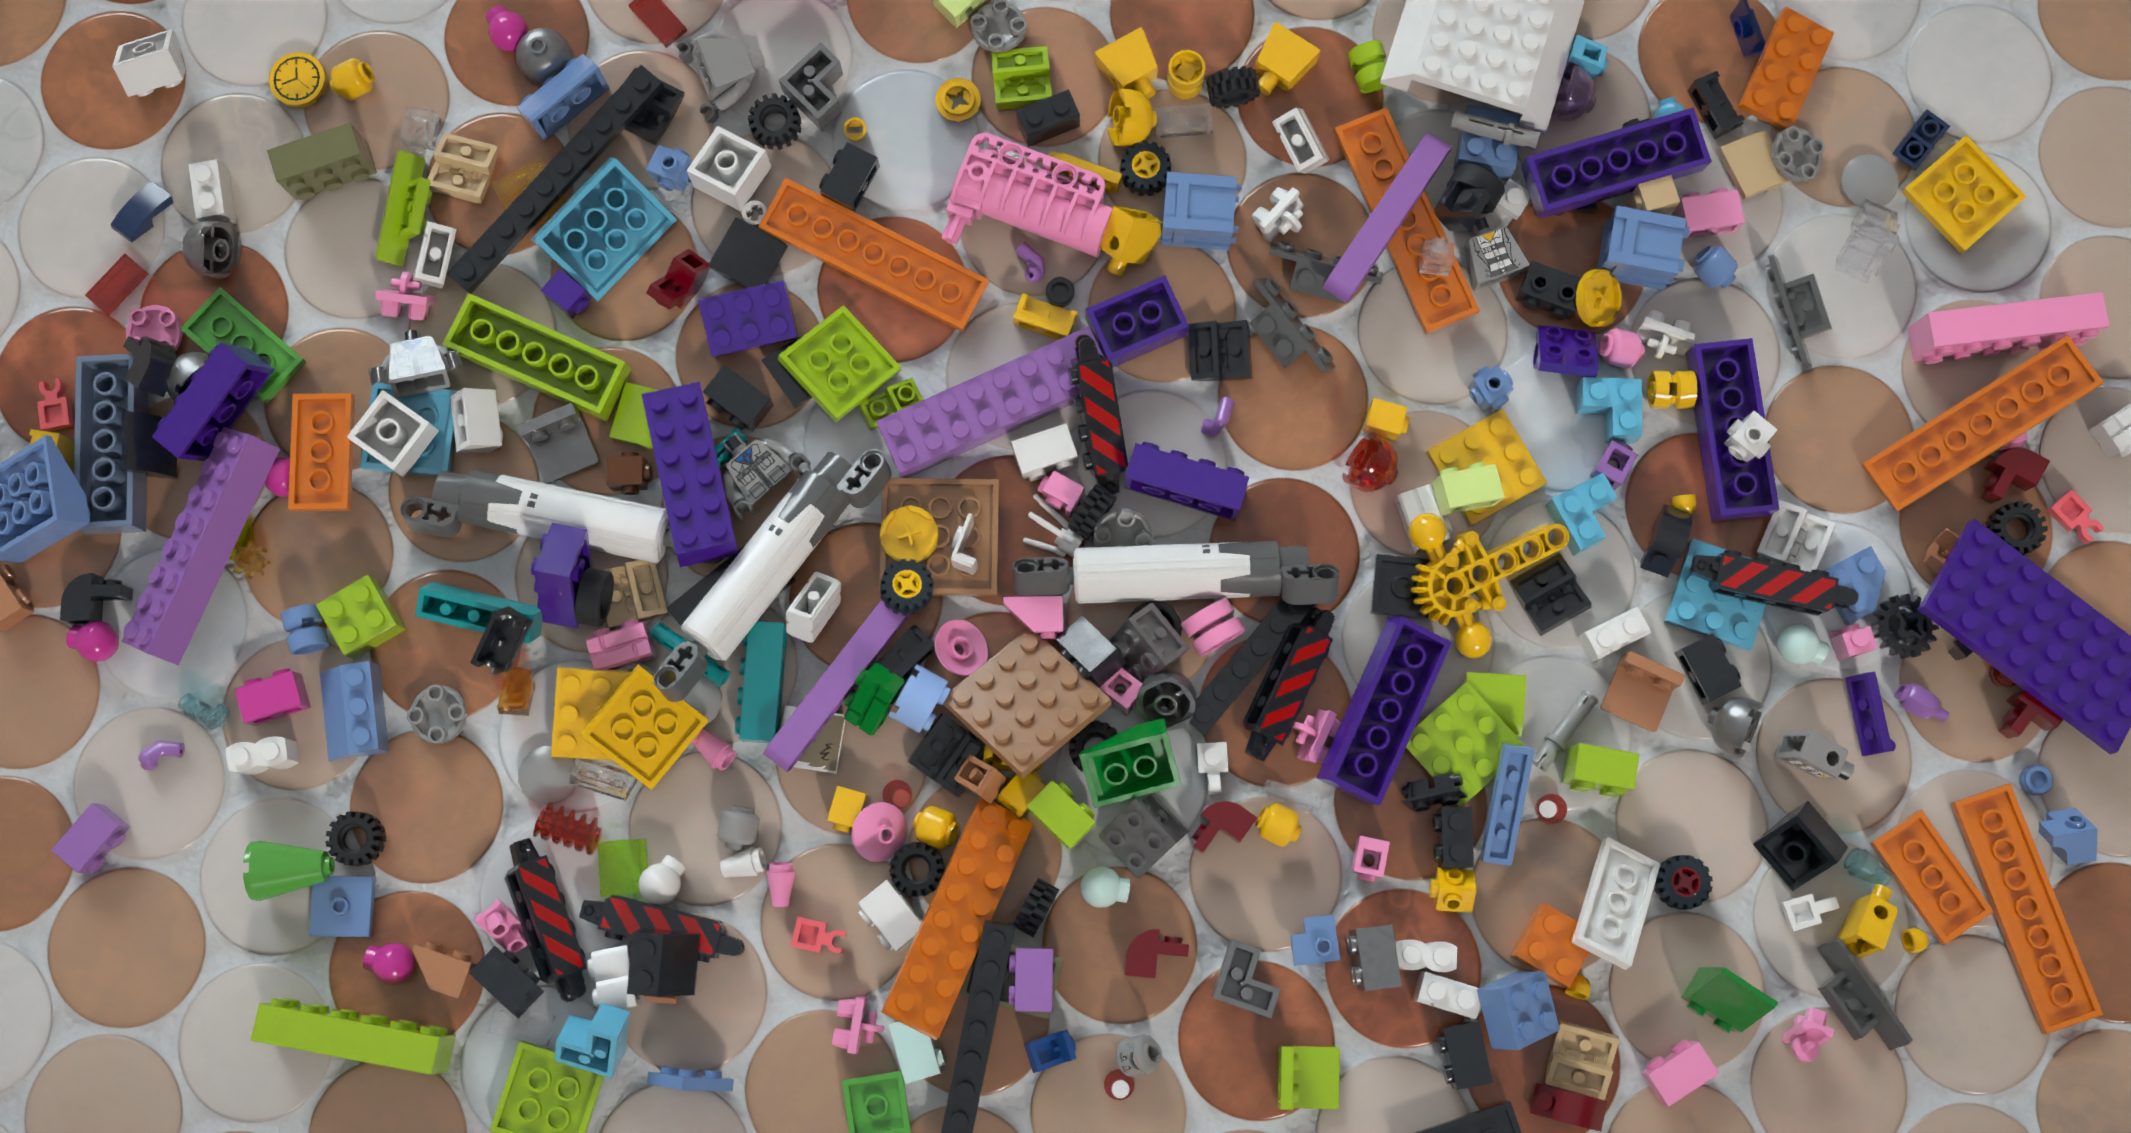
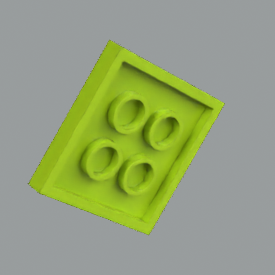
M844 305L778 356V361L835 422L842 419L896 376L902 368Z
M1466 681L1415 726L1406 748L1432 777L1450 772L1462 775L1463 785L1459 787L1468 794L1467 798L1459 799V803H1457L1459 807H1462L1496 777L1502 743L1525 745L1469 682Z
M519 1041L489 1131L495 1133H587L605 1076L554 1061V1050Z

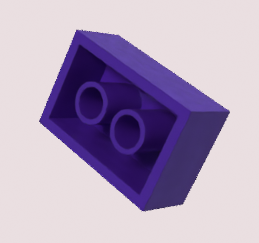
M1166 275L1085 309V319L1103 356L1112 363V368L1188 336L1189 325Z
M784 280L698 299L711 357H721L799 338L787 284Z
M552 523L548 534L544 533L542 536L540 555L533 559L531 566V575L535 576L534 591L538 593L537 608L541 610L543 622L578 629L579 623L575 619L577 590L585 570L593 568L587 529Z

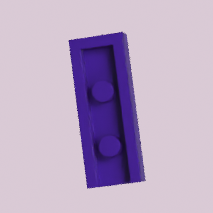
M1866 672L1846 677V686L1862 756L1894 751L1896 744L1889 736L1876 672Z

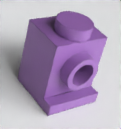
M1612 440L1605 448L1590 477L1593 478L1604 472L1613 490H1616L1622 485L1638 454L1632 451L1633 448L1622 441L1615 442ZM1609 461H1615L1618 467L1615 468L1609 464Z

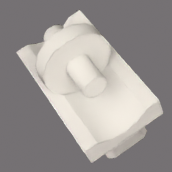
M1277 187L1269 198L1271 204L1275 207L1270 212L1263 207H1259L1252 214L1254 224L1261 230L1263 238L1269 243L1279 233L1285 235L1289 229L1297 233L1302 228L1298 219L1303 215L1301 209L1304 205L1299 199V191L1292 187L1290 191Z
M1651 310L1636 331L1640 335L1642 342L1656 349L1655 358L1661 359L1664 352L1684 356L1695 337V333L1691 332V323L1680 319L1676 320L1672 326L1663 322L1665 318L1663 313Z

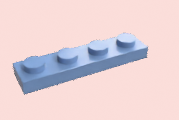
M1502 743L1480 854L1482 862L1512 866L1535 751L1532 747Z

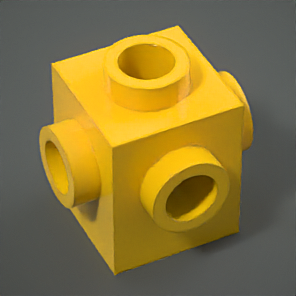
M1437 867L1435 880L1431 879L1429 885V896L1434 898L1436 910L1472 913L1476 896L1474 870Z

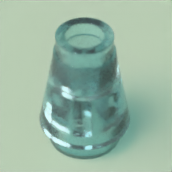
M1853 849L1844 861V868L1848 870L1849 875L1874 885L1887 886L1892 879V873L1866 849Z

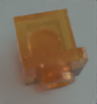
M514 667L508 673L502 672L503 685L497 705L499 714L529 716L536 687L531 670Z

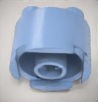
M916 664L914 670L919 673L916 677L911 675L908 678L894 706L899 708L896 713L890 711L888 717L920 733L922 729L929 730L936 717L932 713L937 703L943 705L951 689L946 686L947 680Z

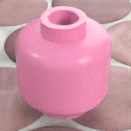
M1614 328L1601 337L1598 352L1607 365L1628 369L1643 358L1645 347L1642 344L1640 335L1636 332Z

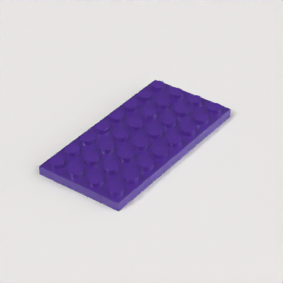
M1975 518L1967 522L1917 610L2110 755L2117 753L2131 728V636Z

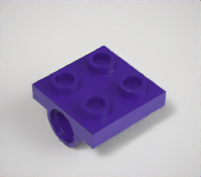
M1538 325L1533 368L1538 369V371L1596 378L1599 370L1596 332L1584 329L1576 330Z

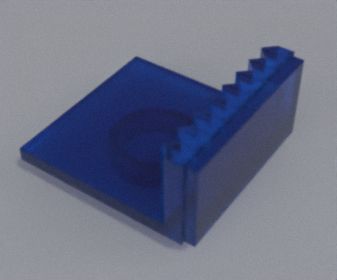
M1740 0L1730 14V20L1742 53L1746 57L1762 52L1765 40L1761 34L1754 9L1749 7L1747 0Z

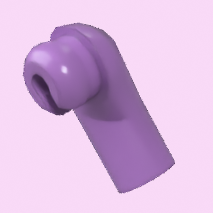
M1023 242L1015 253L1026 261V280L1037 283L1044 276V258Z
M1227 397L1220 399L1214 421L1204 419L1201 433L1210 435L1209 437H1215L1221 432L1230 420L1234 407L1232 399Z
M156 741L141 751L138 760L141 762L140 765L144 770H153L158 765L157 760L163 756L182 757L185 746L184 743Z

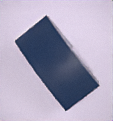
M1928 109L1925 110L1893 151L1892 155L1916 171L1950 125Z
M150 181L122 207L110 224L111 228L132 243L154 227L152 218L174 203L172 196Z

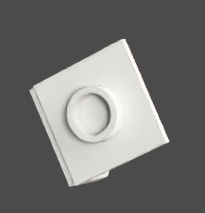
M968 513L964 526H959L951 545V548L954 549L951 562L953 568L974 575L978 568L976 558L962 554L974 525L973 515Z

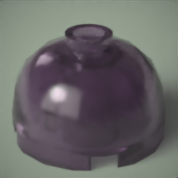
M1571 61L1566 63L1551 114L1552 118L1560 121H1573L1581 117L1585 112L1589 113L1596 103V97H1594L1596 87L1590 72Z

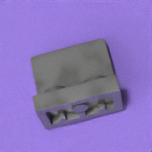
M572 403L517 425L521 436L530 446L545 484H551L599 463V458L581 414Z
M1150 603L1130 617L1109 640L1126 661L1123 667L1141 683L1152 673L1161 672L1189 649V646L1153 603Z
M1154 793L1135 798L1099 833V838L1136 878H1140L1189 831Z

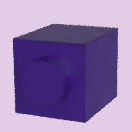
M561 269L541 289L548 300L572 319L576 315H581L588 308L589 300L591 299L588 292Z

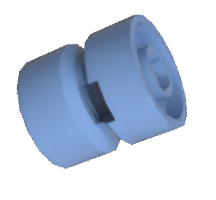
M316 604L296 606L280 614L284 630L290 632L287 636V643L291 655L309 654L329 646L326 629L320 627L323 617Z

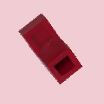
M687 249L673 257L667 274L651 283L646 294L668 310L675 306L682 309L700 290L712 265L692 250Z
M2025 448L2010 449L1994 457L1984 467L1991 474L1983 484L1985 491L1981 499L1990 504L2003 499L2010 484L2023 491L2037 486L2050 460Z
M2023 690L2011 695L2006 700L2014 708H2011L2002 718L2004 724L1999 729V732L2009 739L2020 736L2031 721L2042 730L2047 731L2057 728L2063 719Z
M1222 801L1214 803L1199 815L1209 823L1207 826L1201 823L1191 838L1196 842L1192 847L1202 854L1219 830L1235 842L1240 843L1258 817L1234 802Z
M1160 929L1145 931L1134 938L1129 945L1124 975L1155 978L1157 955L1188 957L1189 944H1182L1183 938L1165 936L1164 942H1159Z
M1536 1083L1530 1113L1601 1132L1607 1101Z

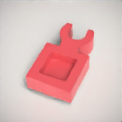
M56 378L55 388L49 391L48 383L40 381L39 390L45 395L44 401L37 402L40 430L50 432L74 427L71 399L66 396L62 397L66 390L64 381Z
M2072 489L2065 492L2047 509V512L2067 532L2076 528L2078 538L2084 543L2093 540L2087 532L2088 527L2092 528L2095 533L2104 530L2103 525L2099 521L2090 520L2087 517L2093 510Z
M797 916L790 946L821 953L822 946L827 945L830 951L842 953L843 949L835 947L833 939L836 936L846 937L847 933L842 930H834L828 933L826 932L828 923Z

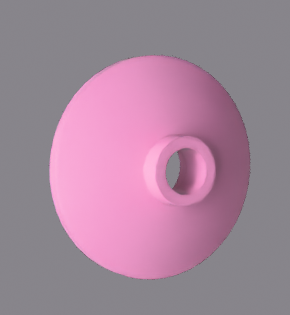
M955 619L944 623L938 629L934 639V648L939 661L948 671L959 676H969L987 662V642L976 626L965 620Z
M877 802L865 807L856 817L852 827V842L855 850L860 856L873 862H882L892 858L894 853L902 848L901 846H903L907 836V823L903 813L896 806L886 802ZM887 829L886 836L882 839L881 834Z

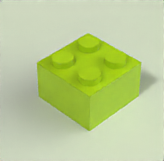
M368 574L316 604L343 655L354 660L406 630L379 580Z
M1583 743L1575 744L1566 749L1562 783L1570 785V790L1577 792H1588V790L1596 789L1600 790L1599 795L1611 798L1624 796L1625 792L1635 790L1640 754Z
M1051 780L1027 805V809L1069 851H1072L1095 827L1096 822L1093 818L1096 814L1084 802L1080 805L1071 799L1074 793L1062 781L1056 784Z

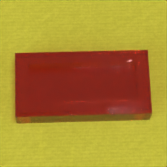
M634 0L628 5L630 10L665 48H668L687 32L683 23L661 0Z
M124 253L85 296L110 316L149 273Z

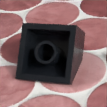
M1809 801L1788 813L1753 843L1754 847L1792 891L1837 864L1849 848Z
M640 928L634 931L632 934L627 994L654 997L695 995L701 933Z

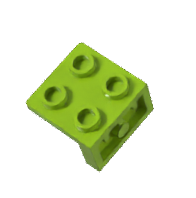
M1278 1045L1277 1107L1280 1110H1293V1108L1337 1110L1339 1108L1340 1049L1338 1047Z

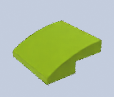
M1047 46L1017 48L1006 52L991 51L996 110L1023 108L1052 96Z
M625 382L608 438L653 450L642 394L658 390Z
M1466 672L1465 682L1468 681L1517 737H1521L1525 711L1526 675Z

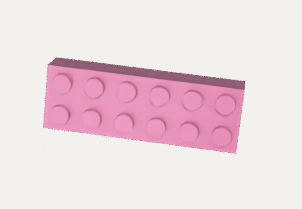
M2103 292L1929 312L1907 329L1913 361L1924 360L1925 364H1934L1943 361V358L1953 357L1954 361L1966 360L1974 354H1982V357L1986 358L2001 354L2000 351L2010 350L2011 354L2024 353L2029 351V348L2039 347V351H2043L2067 335L2078 347L2085 345L2086 340L2098 337L2099 332L2109 327Z

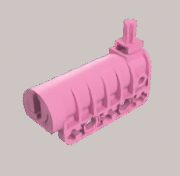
M979 133L972 139L954 182L950 202L946 209L949 220L941 239L949 244L957 245L965 224L972 226L975 218L981 220L982 216L985 215L1098 257L1102 251L1100 245L1113 208L1104 205L1105 182L1100 175L992 134ZM984 141H988L991 149L979 150L977 144H983ZM1008 151H1014L1018 153L1019 159L1009 156L1005 153ZM1024 155L1028 156L1027 162L1024 161ZM1038 161L1043 162V168L1036 166ZM1051 165L1055 166L1053 172L1051 171ZM1061 171H1068L1073 175V179L1059 173ZM1078 175L1082 177L1081 182L1078 181ZM1092 181L1097 182V188L1099 190H1097L1095 187L1090 186Z

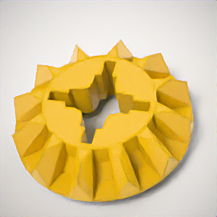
M953 78L947 80L939 87L935 102L939 114L944 116L947 121L952 120L960 123L967 119L971 120L972 116L979 111L981 98L978 88L971 81L963 78ZM963 92V102L966 105L959 104L953 109L954 103L950 98H958Z

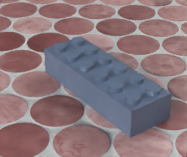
M133 354L76 356L74 476L86 494L87 505L90 510V523L77 531L87 535L146 532V473L121 471L122 413L131 411L148 414V392L137 389L125 378L135 359Z

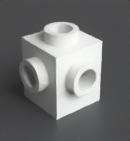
M1753 411L1743 421L1737 419L1726 432L1730 437L1724 444L1729 448L1730 454L1739 460L1748 462L1755 456L1760 459L1771 447L1768 441L1778 429L1757 412Z

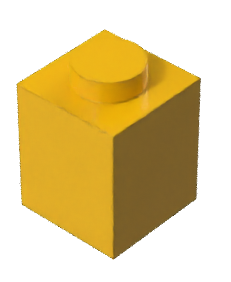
M1373 398L1363 432L1397 441L1401 433L1406 434L1410 417L1405 416L1408 407Z
M1034 771L1030 772L1023 779L1016 774L1000 792L996 801L1020 818L1028 810L1027 805L1046 786L1042 784V778Z
M837 786L827 821L834 823L832 829L850 834L856 817L866 807L868 795Z

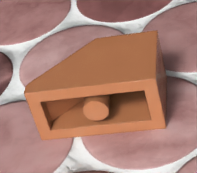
M972 755L968 756L953 778L989 804L998 798L1000 792L1004 789V784L1008 780L997 769Z

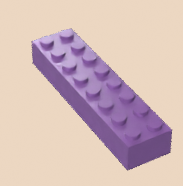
M1086 327L877 420L876 423L901 478L914 476L1072 405L1073 397L1077 396L1075 385L1071 386L1068 368H1072L1071 359L1077 358L1074 340H1076L1078 335H1089L1095 341L1097 352L1103 356L1090 327Z
M223 427L222 431L214 439V448L209 458L201 466V475L196 485L189 491L186 507L175 521L176 528L171 538L163 546V555L158 565L150 573V582L145 593L137 601V610L132 620L126 624L123 632L124 637L121 641L178 666L280 451V448L259 438Z

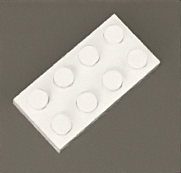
M1609 837L1602 840L1571 943L1624 970L1630 968L1633 963L1660 863Z

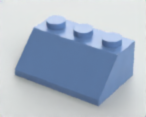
M582 54L578 58L568 61L565 69L556 76L546 79L542 87L534 94L524 97L517 109L525 121L546 142L610 88L599 67Z
M371 661L340 665L320 673L328 761L388 753L389 746L380 665Z

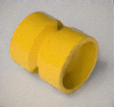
M1181 50L1170 59L1167 86L1171 94L1183 100L1191 99L1202 90L1206 68L1202 56L1197 52Z
M1651 371L1647 382L1649 407L1651 409H1668L1673 404L1676 409H1692L1697 399V378L1695 372L1676 371L1671 375L1669 371Z

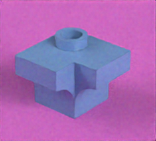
M2076 808L2046 812V821L2039 822L2038 833L2053 847V852L2066 865L2097 860L2098 829Z
M1334 914L1303 918L1304 933L1290 935L1294 966L1340 960Z

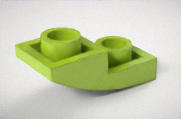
M911 377L887 387L883 393L865 399L858 405V408L869 430L872 431L878 428L877 420L922 401L923 398Z

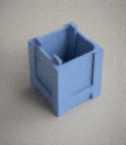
M1167 172L1161 245L1229 250L1230 243L1236 244L1237 237H1232V235L1239 231V227L1234 226L1235 202L1239 203V196L1235 195L1236 191H1241L1242 185L1236 184L1237 177Z
M1616 206L1614 213L1609 220H1606L1603 226L1597 269L1610 271L1611 273L1609 274L1612 277H1616L1620 283L1664 290L1666 284H1672V279L1678 274V271L1683 272L1685 260L1680 259L1683 238L1688 239L1690 227L1685 226L1687 218Z

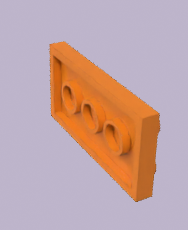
M1784 7L1777 17L1738 108L1781 131L1793 126L1834 32L1794 10Z
M352 393L293 394L288 510L292 512L351 511L353 442L347 436L354 428L355 395Z
M1922 810L1916 811L1870 842L1874 851L1941 945H1946L1994 912Z

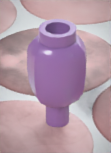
M1902 683L1895 692V698L1899 700L1901 707L1915 716L1923 719L1935 717L1942 722L1946 721L1949 717V712L1940 707L1938 698L1918 684L1912 683L1908 685Z

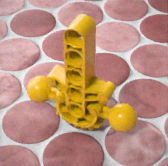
M1420 514L1411 521L1408 530L1409 538L1415 546L1426 550L1430 561L1426 565L1417 564L1415 566L1420 574L1419 576L1411 577L1413 581L1417 582V587H1413L1410 590L1412 593H1418L1419 596L1413 602L1415 604H1423L1419 612L1422 614L1429 613L1428 619L1430 621L1438 620L1440 625H1447L1451 617H1454L1459 627L1454 637L1456 648L1467 658L1481 657L1490 650L1493 642L1492 634L1487 626L1475 621L1472 613H1475L1478 608L1480 610L1502 611L1505 609L1507 603L1502 596L1498 580L1566 547L1570 537L1569 531L1562 524H1542L1487 551L1484 550L1476 532L1461 531L1456 535L1453 549L1450 552H1446L1442 544L1447 534L1445 523L1435 514ZM1550 530L1554 534V540L1552 543H1550L1548 540V533L1550 532ZM1526 542L1529 545L1527 556L1523 553V545ZM1501 554L1504 557L1502 568L1498 565V557ZM1474 567L1479 569V577L1476 581L1472 575ZM1449 579H1452L1454 582V589L1451 593L1447 590ZM1474 592L1476 596L1479 598V601H1476L1475 598H1473L1469 594Z

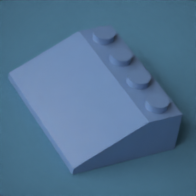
M43 436L0 463V561L22 563L90 523V510L87 505L86 494L51 436Z

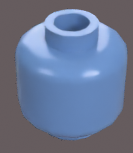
M1709 245L1694 258V273L1708 288L1719 286L1725 288L1735 280L1736 276L1734 273L1738 268L1737 261L1723 246L1713 247Z

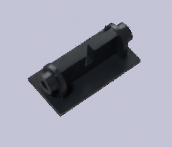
M1450 772L1434 776V788L1430 787L1428 778L1407 782V786L1402 787L1404 798L1408 799L1402 800V803L1414 812L1429 810L1431 805L1440 803L1442 805L1457 804L1459 799L1467 798L1468 794L1459 787L1463 785L1462 775Z

